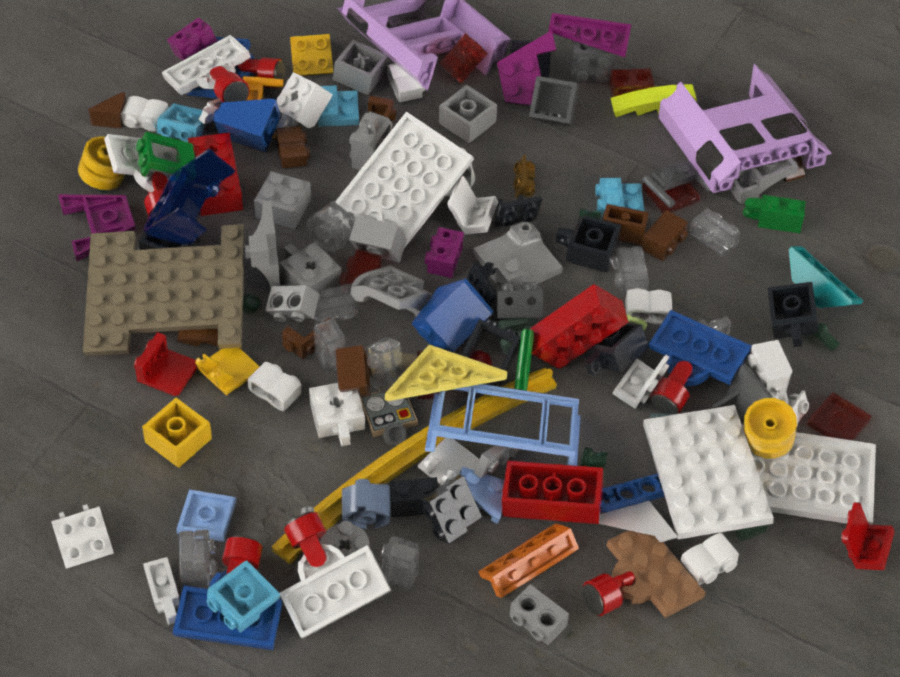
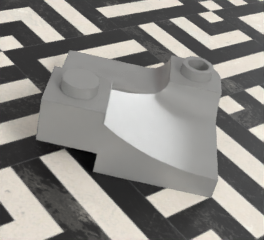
M760 135L732 142L728 145L732 150H740L763 144L765 140ZM715 147L714 157L720 165L724 157ZM790 158L739 171V177L733 179L730 191L737 201L743 204L747 198H759V194L768 187L796 173L798 166Z
M271 200L262 201V216L259 226L253 236H248L249 245H245L246 259L251 258V266L257 267L265 275L270 287L280 286Z
M521 222L511 226L505 235L473 248V255L482 266L487 262L494 264L493 268L497 270L490 277L495 283L513 282V285H522V282H536L538 284L561 274L563 271L561 264L542 242L540 232L529 222Z
M391 265L360 275L352 283L350 295L354 297L355 301L367 302V300L375 298L398 310L406 308V310L413 312L416 317L433 294L423 289V280Z

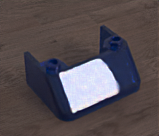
M211 149L206 150L173 173L143 231L151 237L182 245L191 244L206 231V228L196 221L205 200L209 197H215L220 191L219 185L221 181L234 174L235 170Z

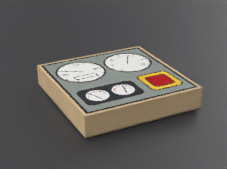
M389 389L371 393V396L367 397L360 396L363 412L373 437L383 435L384 429L392 423H399L405 429L418 425V420L409 398L386 401L385 393Z

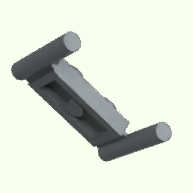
M689 161L653 171L651 176L646 175L642 179L669 208L674 206L675 201L665 190L696 180L709 194L712 193Z

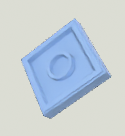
M189 489L176 529L177 534L225 542L236 505V497Z

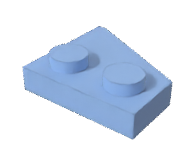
M462 467L459 475L464 476L478 509L482 508L492 516L491 521L498 524L502 513L501 500L504 480L490 475L480 478L474 474L475 470Z

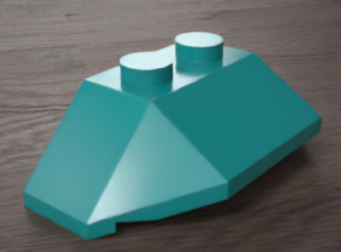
M790 247L789 258L792 281L795 284L812 282L815 305L817 307L831 308L862 304L864 300L815 259L804 247Z

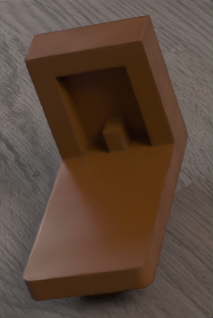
M374 96L369 97L368 113L370 111L387 117L390 121H395L397 109H394V100Z
M327 318L305 338L289 326L282 331L284 348L304 359L308 354H312L322 342L331 338L333 334V320Z

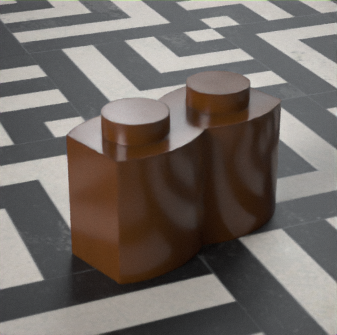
M300 125L276 128V143L281 167L307 166V159H310L309 146L305 147V144H307L306 132H302Z

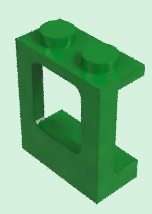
M147 131L142 139L138 140L136 151H138L139 155L138 166L141 169V176L146 177L150 169L179 175L181 186L189 188L198 174L192 143ZM152 143L175 148L177 151V162L155 157L153 155Z

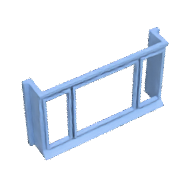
M484 384L457 388L454 390L469 392L464 427L462 429L440 425L445 391H441L439 394L434 393L425 451H435L436 439L439 436L568 456L567 465L577 466L581 417L578 415L579 399ZM480 393L542 403L539 440L470 430L475 394ZM550 404L572 407L569 445L546 441Z

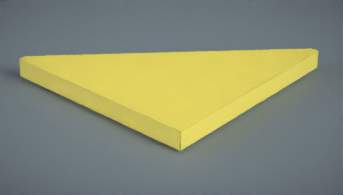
M428 345L385 393V400L392 401L506 380L507 371Z

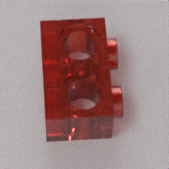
M465 33L439 64L462 84L488 53Z
M651 68L611 70L609 85L612 97L654 87Z

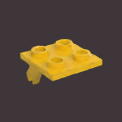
M330 34L290 37L294 73L300 76L333 74Z
M223 348L211 357L203 354L202 360L199 357L196 360L197 369L225 395H228L247 382L248 378L260 367L240 348Z

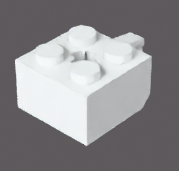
M293 72L276 100L279 111L282 113L277 128L297 126L298 123L307 128L315 126L330 101L332 94L316 83Z
M774 340L752 345L750 355H748L747 366L773 396L772 398L785 401L788 404L789 400L786 391L792 369L779 341Z
M338 383L309 388L310 406L318 437L338 435L341 446L351 445L349 432L365 429V415L358 390L340 392Z

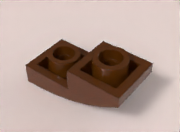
M218 329L178 331L177 342L198 347L200 343L218 346Z

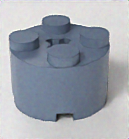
M358 479L354 485L342 489V520L349 521L361 529H367V525L375 524V528H380L390 522L389 485L372 484L367 479Z

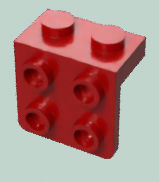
M157 332L153 339L148 341L145 351L134 362L137 382L173 396L180 395L197 369L195 359L169 350L166 335Z
M854 502L852 509L848 511L846 529L842 531V542L846 545L848 556L852 559L856 569L884 570L895 533L894 528L889 525H869L860 502Z

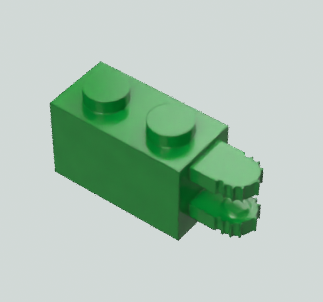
M763 195L762 199L750 197L746 199L743 215L746 218L758 220L759 228L800 234L805 215L806 201Z

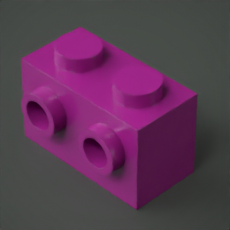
M198 17L168 38L167 41L174 54L183 61L217 42V39L210 25Z
M438 228L436 235L431 237V251H427L424 263L427 264V273L453 278L463 249L464 232Z

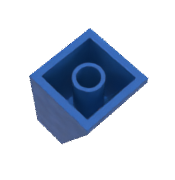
M275 99L221 103L219 109H216L213 116V121L219 134L229 132L231 141L263 152H267L281 119L279 107Z
M463 279L438 287L414 319L412 325L416 328L418 334L430 345L454 352L472 334L478 320L485 321L493 313V310L468 280Z

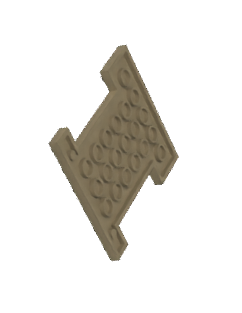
M244 224L222 225L221 245L136 250L135 231L91 234L83 341L84 356L130 354L132 333L218 329L219 349L242 347Z

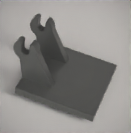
M742 364L725 395L726 397L715 403L713 407L719 408L735 405L741 412L738 416L741 424H743L748 407L755 401L763 398H772L773 396L746 364Z

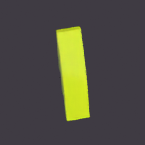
M685 84V88L694 100L697 101L693 84ZM677 85L651 87L612 97L611 102L616 117L636 111L637 116L656 109L659 113L660 102L664 98L670 97L676 91Z

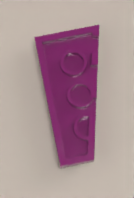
M552 13L549 31L552 30L553 34L626 57L631 24Z

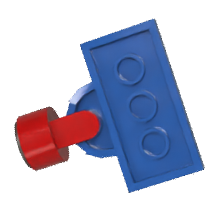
M215 36L217 42L225 38ZM235 38L249 50L251 46L249 39ZM249 53L251 58L245 60L240 65L234 66L235 73L242 79L243 76L285 80V65L281 59L263 57L261 60L254 59L253 54ZM200 86L187 93V96L217 98L214 89H204ZM263 86V88H270V89H279V88H280V87H272V86Z
M670 310L649 342V349L669 356L666 362L669 365L667 369L669 377L661 378L650 394L652 404L659 411L667 415L680 414L690 397L685 386L701 384L709 376L731 385L740 367L750 354L752 346Z
M232 536L228 538L222 558L223 564L228 569L221 573L218 572L212 578L209 587L246 560L257 570L263 550L260 542L246 536ZM183 586L173 628L174 636L267 650L274 649L283 605L282 599L277 600L260 613V618L240 633L236 628L231 630L224 622V616L220 611L213 612L207 604L208 589Z

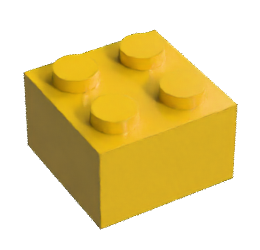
M178 398L172 400L142 426L145 443L178 468L212 439L210 422Z

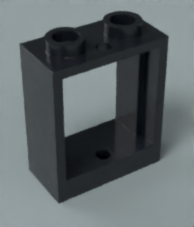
M479 319L461 356L471 359L485 331L512 344L500 368L508 372L520 347L521 338L518 337L519 333L509 328L506 331L498 328V324L490 319H486V321ZM504 380L485 383L484 385L501 387Z

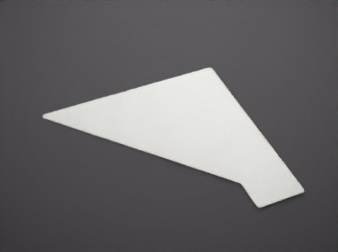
M650 501L600 514L599 524L653 535L659 542L678 537Z

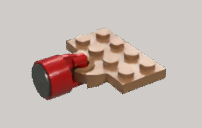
M630 530L609 539L606 546L618 560L612 575L602 573L586 581L582 587V596L586 606L597 616H603L619 608L622 605V600L628 599L632 601L631 604H641L651 600L662 615L667 618L703 599L706 594L664 542H659L653 535Z

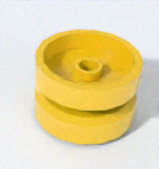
M105 137L91 138L86 142L78 166L79 176L86 184L96 189H115L122 184L125 174L113 172L104 140Z
M763 398L755 401L748 407L744 416V433L750 451L753 454L765 459H776L792 449L796 436L797 418L790 405L776 398Z

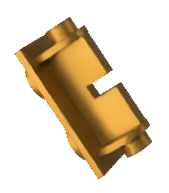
M524 154L520 161L515 163L513 173H515L513 183L515 198L520 193L526 197H532L535 193V165L532 161H526V154Z

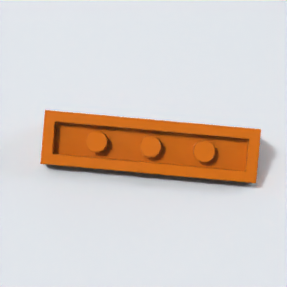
M555 523L478 572L481 578L491 582L496 596L502 598L571 555L579 547L571 528Z

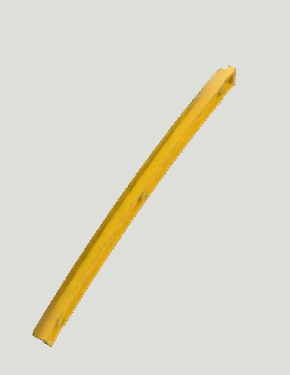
M543 368L530 373L527 391L546 393L556 389L557 383L552 378L553 371L551 368ZM515 380L501 387L514 389ZM487 394L475 399L470 430L527 401ZM467 404L441 418L440 425L463 429ZM429 426L372 462L314 507V512L318 513L326 531L342 518L343 488L354 485L358 479H367L372 484H387L431 453L425 451ZM437 436L435 448L445 439V437ZM286 533L271 546L272 551L289 564L303 552L301 548L293 549Z

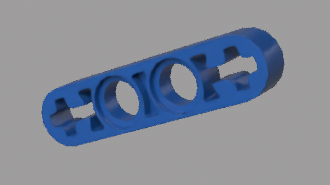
M658 473L603 488L602 498L606 501L609 500V502L605 503L602 501L601 512L606 513L665 497L663 489H660L662 485ZM644 485H651L655 488V491L649 493L644 491L642 487ZM629 491L633 494V497L626 499L620 493Z

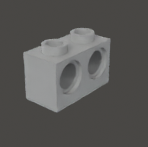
M307 285L272 286L265 311L271 314L274 320L286 322L289 319L299 322L304 321V319H314L320 294Z
M531 584L511 603L510 617L513 622L518 626L526 628L537 641H542L546 645H549L568 624L569 613ZM523 608H531L532 610L527 611ZM544 622H548V623H551L552 625L547 626V625H544L543 623H544Z

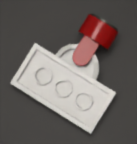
M229 35L162 72V75L180 95L189 93L192 89L200 86L204 89H214L216 97L223 103L246 101L249 96V86L246 81L235 73L234 66L242 64L251 56L243 45Z
M107 134L104 140L113 172L133 175L136 182L148 191V195L144 199L148 218L153 221L159 211L177 217L180 213V208L176 195L170 188L175 183V180H180L179 175L150 169L146 177L141 176L136 144L142 138ZM152 143L153 155L155 157L177 162V151L175 148Z
M310 511L301 514L285 525L284 531L293 549L301 548L304 555L300 562H298V573L301 581L280 592V596L301 638L313 634L392 591L368 545L345 556L338 548L320 543L319 538L324 536L327 531L317 512Z

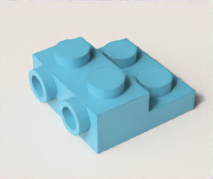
M337 85L320 86L331 93L332 97L318 119V127L359 125L357 90L337 91Z
M173 103L158 117L157 133L169 138H179L185 142H188V138L202 136L204 126L206 125L199 120L202 110Z
M600 178L599 184H596L595 194L599 196L597 212H601L602 219L607 204L644 211L641 183L622 184L621 178Z
M246 560L208 588L207 604L213 612L220 611L228 628L231 630L236 628L241 633L260 618V613L279 600L280 593Z

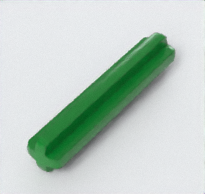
M523 329L521 332L514 389L527 391L534 331L530 329Z

